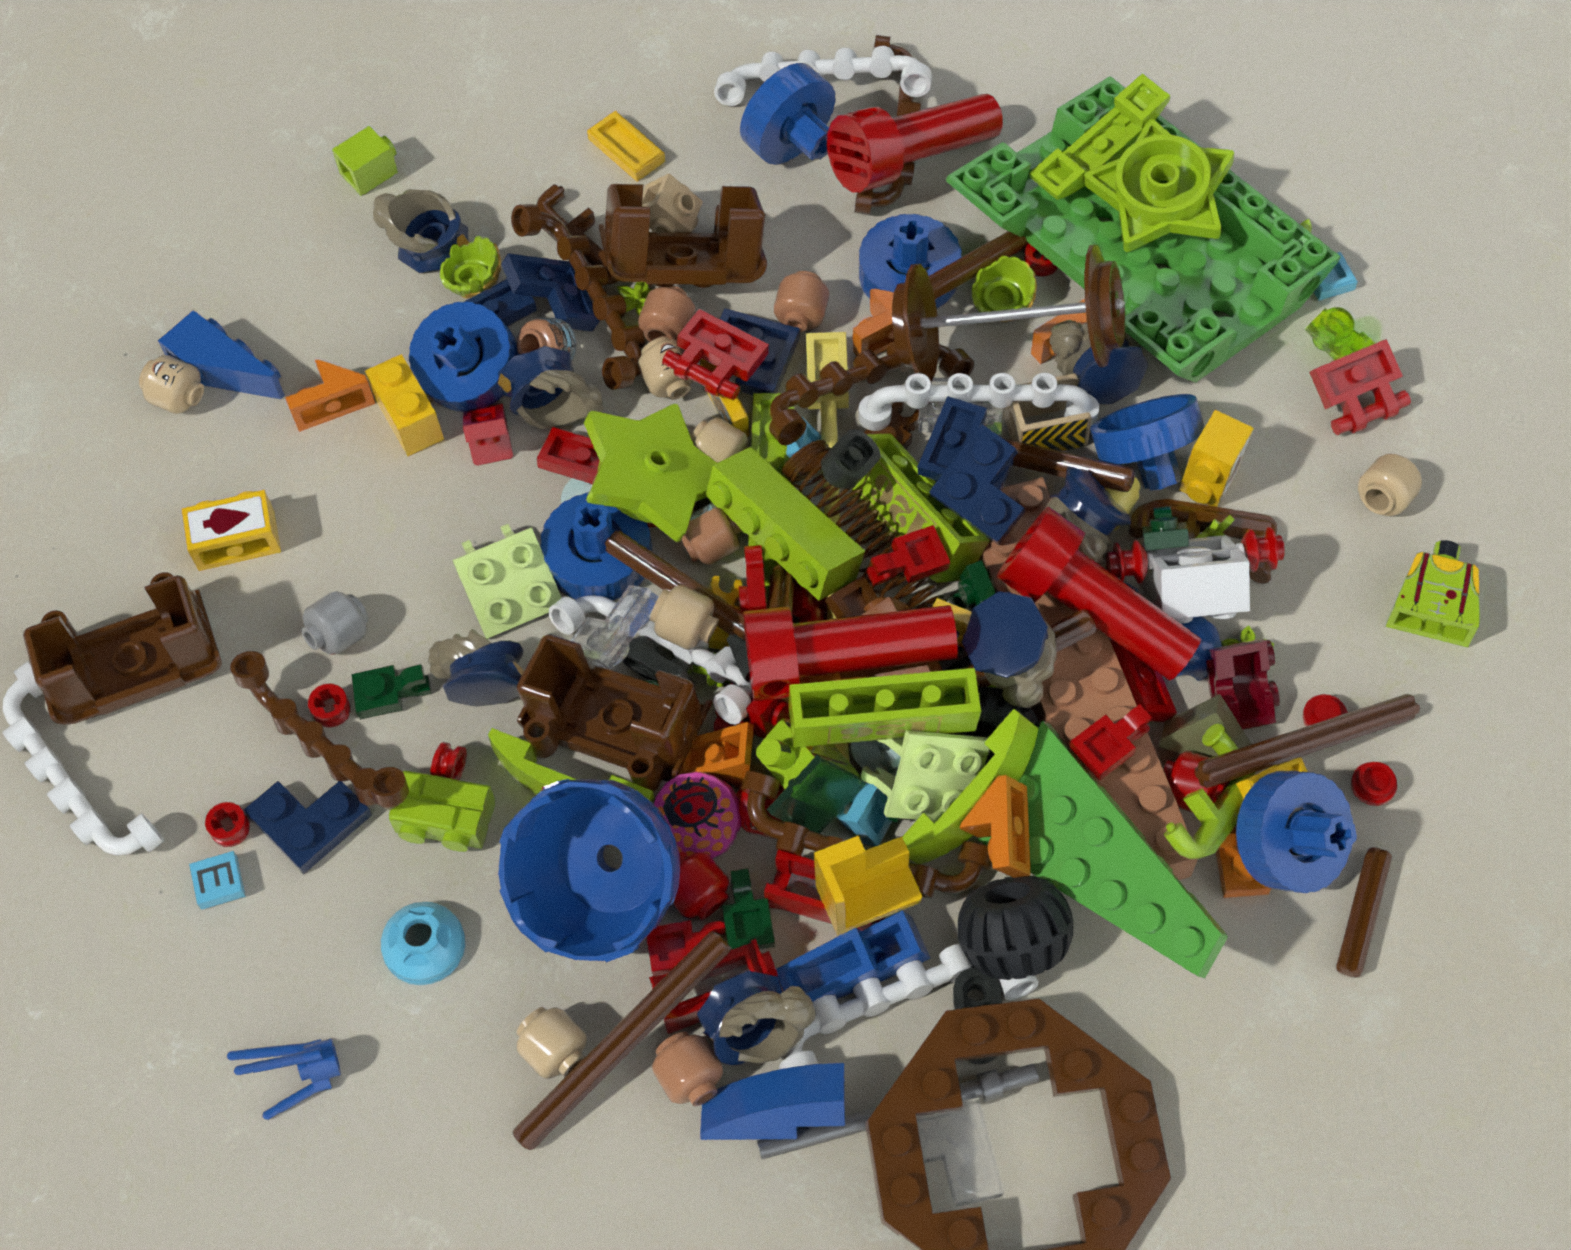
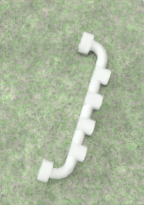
M887 46L876 47L871 57L857 58L856 53L852 49L841 48L836 52L834 59L821 60L818 53L813 50L802 51L799 54L798 61H784L779 53L768 52L762 57L761 63L744 64L733 69L731 72L721 74L717 79L714 95L723 105H738L744 98L745 80L761 78L765 82L780 69L795 63H806L820 75L834 74L835 77L841 80L852 78L854 73L871 72L877 78H885L892 71H902L901 89L911 97H921L930 90L932 73L928 66L920 63L916 58L900 55L894 56V52Z
M916 373L907 378L905 385L887 386L877 390L872 395L864 397L859 403L858 419L864 428L871 431H879L886 428L891 422V402H906L908 406L919 409L925 407L929 402H945L947 396L969 403L971 401H989L997 408L1008 407L1013 401H1031L1040 408L1049 407L1054 401H1067L1064 417L1089 412L1092 417V426L1098 418L1099 403L1080 387L1057 384L1056 378L1049 373L1037 374L1033 378L1032 384H1015V380L1011 375L998 373L991 378L990 385H973L972 379L963 373L952 375L948 380V385H931L930 379L926 375Z
M595 595L580 597L576 600L570 597H563L549 608L551 622L563 634L570 635L584 625L586 620L585 613L597 612L607 616L611 625L616 629L624 630L629 628L651 641L656 647L660 644L671 650L675 658L683 661L685 664L689 665L694 662L705 668L708 675L718 683H723L726 680L730 681L735 685L726 686L714 697L713 703L717 713L730 724H738L748 716L746 708L750 705L751 698L753 697L751 682L747 683L744 680L730 647H724L717 654L708 651L709 644L702 640L693 649L685 650L660 638L655 633V623L642 616L643 609L641 604L631 595H626L618 602Z
M30 661L16 669L14 674L18 680L7 690L3 699L2 711L10 726L2 733L18 752L24 748H27L32 757L24 763L39 782L42 783L48 778L54 785V788L47 793V796L59 811L65 814L71 809L78 818L70 824L76 836L85 845L94 841L104 852L117 856L131 854L141 847L151 852L164 842L163 837L155 826L142 813L127 824L131 832L129 835L121 838L112 835L106 822L93 809L85 798L84 792L63 768L62 762L41 738L40 732L22 712L21 702L28 693L37 698L43 692L35 683Z
M955 944L947 947L939 954L942 964L925 970L921 961L906 963L896 972L899 981L882 987L878 978L863 980L853 989L856 998L842 1004L838 1003L835 995H826L818 998L813 1002L816 1011L815 1020L804 1029L803 1038L785 1055L786 1059L780 1063L779 1069L818 1064L813 1051H803V1044L809 1037L818 1033L830 1034L844 1027L846 1022L863 1015L866 1017L876 1016L887 1010L891 1004L906 998L909 1000L921 998L936 986L949 981L954 983L961 972L974 966L966 958L960 944ZM1032 975L1022 979H998L1001 992L1006 1000L1021 998L1032 992L1039 984L1036 976Z

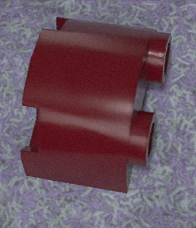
M1257 639L1210 649L1209 651L1213 659L1206 660V669L1211 698L1220 694L1243 730L1276 723L1274 707L1280 705V696L1275 681H1268L1267 671L1270 670V666L1275 665V653L1271 641Z

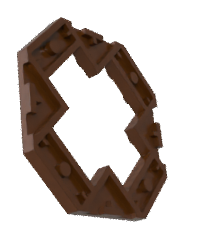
M1039 998L945 1011L865 1123L881 1223L896 1235H901L919 1250H989L981 1206L939 1213L932 1212L916 1116L958 1111L963 1108L955 1061L1044 1050L1053 1097L1100 1091L1119 1186L1073 1194L1082 1244L1043 1250H1126L1171 1180L1151 1081Z

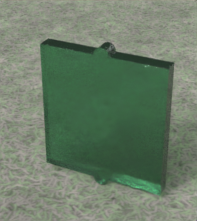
M817 754L796 778L789 780V786L767 810L772 816L784 822L795 823L808 828L810 831L821 833L838 814H842L845 811L844 807L866 783L860 777Z

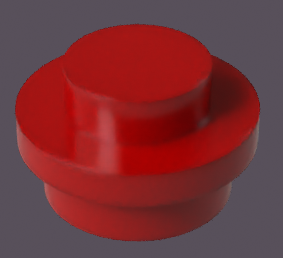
M1321 694L1307 701L1302 717L1305 726H1309L1346 714L1348 711L1344 703L1338 698Z
M1367 762L1360 765L1354 771L1351 778V789L1354 795L1361 802L1371 806H1381L1391 801L1398 787L1397 779L1392 769L1381 762Z

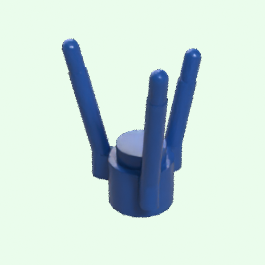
M332 1038L324 1041L318 1039L302 1044L230 1051L227 1054V1058L231 1061L277 1057L236 1066L234 1068L236 1075L297 1065L301 1080L311 1079V1084L264 1111L262 1116L265 1120H269L279 1113L286 1111L317 1092L331 1089L330 1078L341 1075L339 1060Z

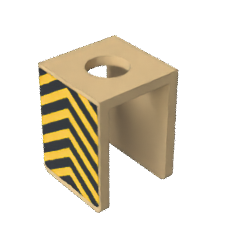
M1076 373L1055 377L1057 384L1077 386L1079 381ZM1013 401L1004 410V419L1011 440L1057 451L1085 447L1088 444L1092 417L1089 412L1025 424V417L1065 410L1067 401H1054L1051 406L1046 408L1037 407L1031 401Z

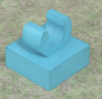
M864 783L859 792H852L848 796L852 805L847 814L838 812L836 816L846 829L852 830L859 836L863 844L873 847L880 845L892 823L891 820H888L889 817L884 815L888 797L876 786L869 783Z

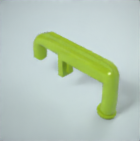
M1219 723L1212 725L1204 733L1202 738L1203 745L1211 746L1218 755L1239 749L1224 731V726ZM1256 772L1231 780L1214 803L1203 788L1188 794L1183 799L1202 825L1192 837L1182 823L1174 824L1170 822L1166 825L1167 831L1164 833V836L1179 855L1188 859H1200L1212 855L1218 850L1237 824L1238 814L1243 802V797L1236 783Z

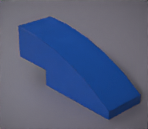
M901 910L863 931L854 928L776 968L783 991L790 986L800 987L814 1002L826 995H835L836 999L854 993V987L863 980L878 978L882 982L897 975V970L906 963L912 961H921L923 963L931 959L913 918Z
M844 1063L812 1064L783 1068L753 1075L718 1088L716 1095L702 1104L700 1139H797V1127L845 1126Z

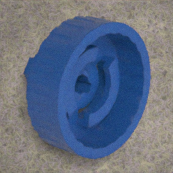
M795 63L780 69L758 88L747 104L740 123V135L743 142L768 164L779 165L786 163L801 153H804L811 160H821L828 154L827 132L829 127L827 124L836 102L834 87L806 63Z
M900 214L888 217L871 228L861 242L859 249V281L861 288L869 299L871 289L894 292L897 284L905 282L906 275L897 273L889 267L888 263H892L896 270L907 274L912 264H922L924 269L927 266L930 267L927 270L929 276L961 258V246H959L957 237L954 236L948 227L931 217L919 214ZM957 287L935 299L936 307L939 308L949 301L956 292Z
M454 302L453 304L441 306L439 309L431 312L427 318L423 319L418 329L415 330L409 347L410 369L422 390L441 406L459 412L488 407L498 401L503 396L501 386L498 384V372L515 355H519L516 339L504 322L492 310L473 302ZM478 337H481V339L478 341L483 351L481 363L471 373L459 377V373L467 372L468 370L472 369L478 362L480 357V346L477 343L476 339Z
M1177 394L1143 401L1117 410L1096 421L1090 427V431L1100 461L1113 464L1137 461L1144 488L1153 491L1164 489L1182 480L1174 450L1197 440L1205 425L1197 397L1191 394Z
M589 492L571 497V499L564 501L558 508L553 510L541 532V550L557 588L575 600L589 595L603 596L611 600L624 597L635 590L645 577L607 553L605 543L614 531H622L653 552L648 523L633 519L619 511L616 507L588 503L586 498ZM576 549H577L578 553H579L581 556H583L584 558L590 559V560H600V559H601L602 562H593V563H591V562L583 561V560H582L581 558H579V556L577 555Z
M1283 770L1265 775L1246 794L1237 819V845L1245 868L1260 884L1276 890L1309 893L1326 888L1340 875L1348 861L1352 844L1357 840L1355 824H1353L1350 806L1344 793L1336 786V783L1326 778V776L1312 772ZM1295 808L1301 809V810H1298L1297 812L1293 813V815H1292V816L1290 817V819L1288 820V817L1290 816V814L1293 812V810H1294ZM1291 849L1294 853L1298 855H1292L1289 852V850Z

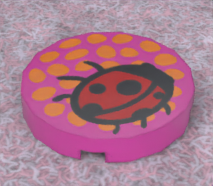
M705 772L680 774L668 781L655 798L654 805L666 818L675 837L679 853L685 851L689 856L700 851L706 852L712 859H715L730 849L737 833L740 831L739 799L730 785L712 774Z

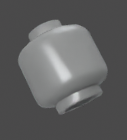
M335 591L305 609L303 614L305 627L302 628L301 632L304 640L312 649L317 650L320 648L327 654L335 655L364 637L368 614L363 604L354 595H346Z

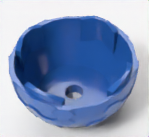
M565 779L545 786L504 827L499 841L501 845L498 871L501 888L499 890L511 920L520 932L545 953L551 952L573 960L605 961L606 963L631 954L640 948L639 944L659 925L669 906L673 904L679 888V850L666 818L651 801L637 790L614 780ZM607 845H613L621 851L623 861L620 868L615 869L606 864L603 851Z

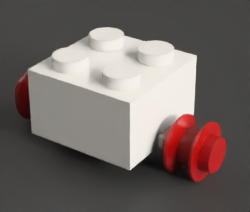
M1267 527L1264 536L1260 537L1256 536L1253 529H1248L1241 543L1236 545L1227 535L1189 539V546L1145 551L1144 544L1141 545L1137 540L1133 541L1130 550L1124 551L1116 542L1113 544V551L1106 553V570L1122 582H1124L1127 576H1133L1138 584L1143 582L1144 594L1149 601L1179 623H1187L1192 621L1193 617L1208 615L1216 619H1229L1235 617L1237 612L1250 611L1249 569L1251 572H1256L1259 563L1267 562L1271 570H1276L1278 561L1284 559L1285 549L1282 536L1275 535L1272 527Z

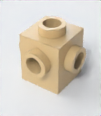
M668 173L645 185L642 207H650L649 228L652 232L691 233L695 229L699 221L697 215L703 201L692 193L685 184L679 182Z

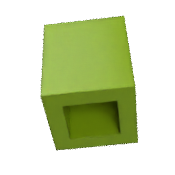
M367 126L332 149L340 175L360 196H363L398 173L394 156L397 155L394 145L387 136L383 135L380 137L370 126Z

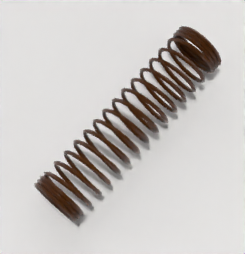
M816 440L805 445L788 459L783 466L782 474L785 475L787 481L791 482L795 488H799V491L802 493L804 487L812 485L824 477L822 473L809 481L822 469L821 459L831 447L824 440ZM805 478L802 484H794V482L800 481ZM824 478L814 487L809 495L804 496L811 500V498L826 492L833 486L829 484L817 491L827 482ZM834 487L815 506L818 509L827 506L842 497L850 489H844L826 501L839 489ZM856 489L845 495L828 511L826 516L828 518L833 517L849 508L862 496L863 489ZM858 493L849 503L834 511L844 501ZM865 499L845 512L835 524L838 527H842L850 523L867 510L871 500ZM866 504V505H865L861 510H859L856 514H854L853 516H851V517L848 518L847 520L843 521V520H844L849 514H851L854 510H856V509L859 508L860 506ZM872 510L860 517L845 533L851 537L866 528L878 517L879 510ZM873 515L866 523L852 531L863 520ZM880 521L872 525L855 542L859 546L869 542L883 531L887 521ZM881 526L878 530H876V531H875L873 534H871L869 537H867L866 539L862 540V539H863L867 534H869L872 530H874V529H876L877 527ZM889 531L872 542L865 549L863 559L886 546L894 538L895 532ZM888 537L882 544L871 550L880 541ZM890 546V547H888L887 549H885V550H884L882 553H880L879 555L884 554V553H888V552H890L891 550H893V549H892V546ZM872 563L866 568L859 569V572H864L865 578L868 574L867 569L872 566ZM901 572L896 575L885 588L874 590L875 594L880 593L879 598L883 597L888 590L907 580L905 576L902 577L904 573ZM927 577L908 583L893 598L900 600L920 587L927 580ZM930 585L917 593L906 603L907 607L911 609L924 601L935 591L936 585ZM938 595L925 601L915 609L933 607L937 598L946 602L947 599H944V596Z

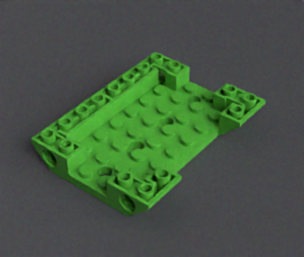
M1111 76L1057 108L1052 131L1027 147L1015 152L1006 143L1001 142L947 176V183L997 225L1017 236H1025L1029 244L1083 289L1089 245H1098L1104 260L1116 261L1119 267L1124 302L1126 303L1125 332L1177 376L1195 383L1300 309L1336 266L1341 257L1230 169L1213 194L1221 223L1219 239L1170 232L1135 250L1125 252L1119 212L1086 186L1062 199L1056 200L1032 180L1029 173L1057 148L1064 152L1115 107L1114 98L1125 87ZM1161 115L1155 120L1171 135L1180 136L1195 143ZM1105 217L1112 221L1102 222L1098 218ZM1155 264H1165L1170 268L1159 269ZM1222 311L1230 317H1218L1213 312Z

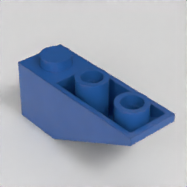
M193 310L158 340L165 355L173 356L195 366L200 372L201 384L204 386L275 399H282L285 396L279 382L281 375L276 367L266 359L261 362L255 358L251 349L242 340L237 338L233 341L227 336L223 327L211 317L206 320Z

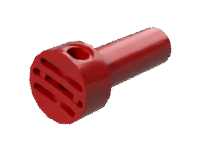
M986 93L893 118L880 107H869L838 115L830 123L827 132L829 162L835 177L844 188L852 193H860L889 185L900 177L905 163L995 139L1000 135L1003 127L1002 111L996 99Z
M1048 506L1016 544L996 577L1022 596L1032 598L1034 603L1045 592H1048L1075 613L1086 609L1093 617L1097 629L1169 681L1174 679L1193 657L1200 645L1201 638L1078 550L1084 539L1085 532Z
M951 605L795 624L792 622L789 606L743 612L754 702L788 698L789 686L800 684L799 678L950 660L957 659L958 655L957 633Z

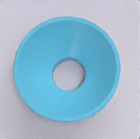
M416 902L401 908L388 920L381 937V951L386 966L399 980L413 985L433 984L450 975L459 965L466 946L465 934L457 917L446 907L433 902ZM419 923L430 926L432 934L427 943L421 946H411L406 943L405 936L411 926Z

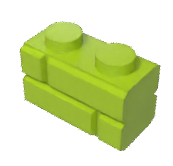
M406 770L402 771L409 787V793L407 798L397 808L389 812V821L395 833H398L402 840L415 844L424 843L425 838L442 841L441 844L444 847L458 852H466L468 847L482 849L488 832V824L491 821L495 808V797L490 786Z

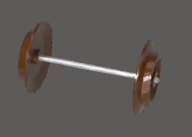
M1089 245L1084 271L1085 302L938 317L934 292L928 273L922 264H912L906 274L905 282L897 284L892 301L893 334L900 361L906 368H913L915 374H924L932 382L937 371L939 357V327L1086 313L1090 345L1094 359L1099 368L1108 366L1111 350L1122 347L1125 338L1126 303L1124 302L1119 267L1116 261L1104 260L1098 245Z

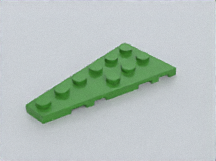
M1042 720L1030 760L1019 780L1020 783L1027 786L1030 872L1036 877L1053 883L1062 893L1186 970L1205 979L1225 944L1228 935L1193 893L1188 892L1172 873V868L1166 861L1156 854L1146 842L1145 836L1104 787L1100 786L1083 767L1084 764L1077 755L1070 751L1059 738L1060 735L1051 724ZM991 836L978 837L977 840L988 846Z

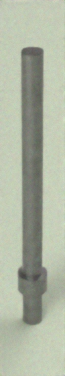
M1033 1063L997 1073L996 1069L978 1073L977 1079L959 1084L962 1102L966 1103L980 1098L987 1102L1004 1097L1003 1092L1037 1083L1039 1078ZM876 1107L845 1116V1126L804 1127L797 1129V1139L757 1140L761 1159L866 1131L865 1123Z

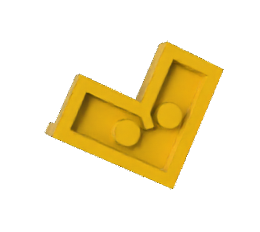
M859 836L814 852L816 888L837 936L919 904L922 901V894L909 868V851L902 836L868 850L864 849Z

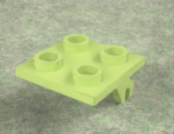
M505 524L500 527L505 539L475 550L470 540L461 543L466 555L452 560L484 636L487 639L549 613V608L562 598L550 569L544 560L545 557L532 527L515 534L509 524Z
M906 730L904 738L876 740L886 744L900 755L901 759L896 777L882 768L877 767L874 773L869 767L864 766L861 779L869 784H873L888 796L884 809L886 817L917 820L922 813H925L937 821L984 768L989 748L984 742L988 738Z

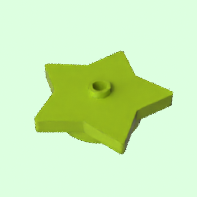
M1149 119L1136 142L1127 148L1119 159L1085 172L1084 185L1119 212L1125 252L1135 250L1170 232L1219 239L1221 223L1213 194L1233 165L1234 151L1198 147L1188 139L1171 135L1155 120Z
M671 404L641 420L590 411L584 421V425L600 462L586 501L591 504L616 507L619 511L633 519L653 523L675 542H680L687 531L694 503L707 497L706 491L712 466L717 462L693 445L678 404Z

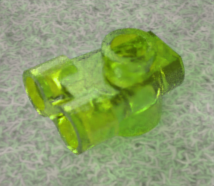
M1333 307L1328 310L1325 308L1305 329L1312 337L1315 347L1325 351L1333 360L1376 343L1363 331L1360 334L1355 331L1352 315L1340 307Z

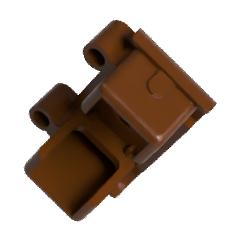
M611 184L608 187L605 229L603 224H599V232L608 270L615 279L623 282H646V284H654L658 287H671L674 284H693L696 287L708 288L713 285H726V283H751L761 278L765 273L767 259L762 248L765 213L755 188L750 186L721 187L720 203L716 206L713 233L649 232L650 207H642L643 184Z
M162 572L152 578L150 585L145 586L147 594L156 607L153 610L79 636L66 615L58 610L48 612L43 616L41 623L26 628L23 632V638L35 683L44 693L51 720L62 725L79 723L185 686L187 683L215 673L221 667L222 659L200 590H195L196 595L194 596L184 577Z
M547 634L540 640L517 684V691L524 704L517 722L523 728V734L527 742L531 743L536 757L548 758L561 745L576 752L626 768L632 783L655 792L662 780L670 781L678 776L713 702L707 699L705 704H700L692 681L658 670L655 674L659 686L597 665L592 669L589 667L579 643Z

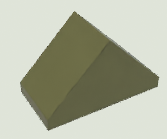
M1219 694L1166 720L1159 747L1178 753L1192 751L1210 758L1218 756L1211 746L1207 747L1202 743L1204 733L1208 728L1217 723L1224 726V731L1238 748L1251 745V742Z

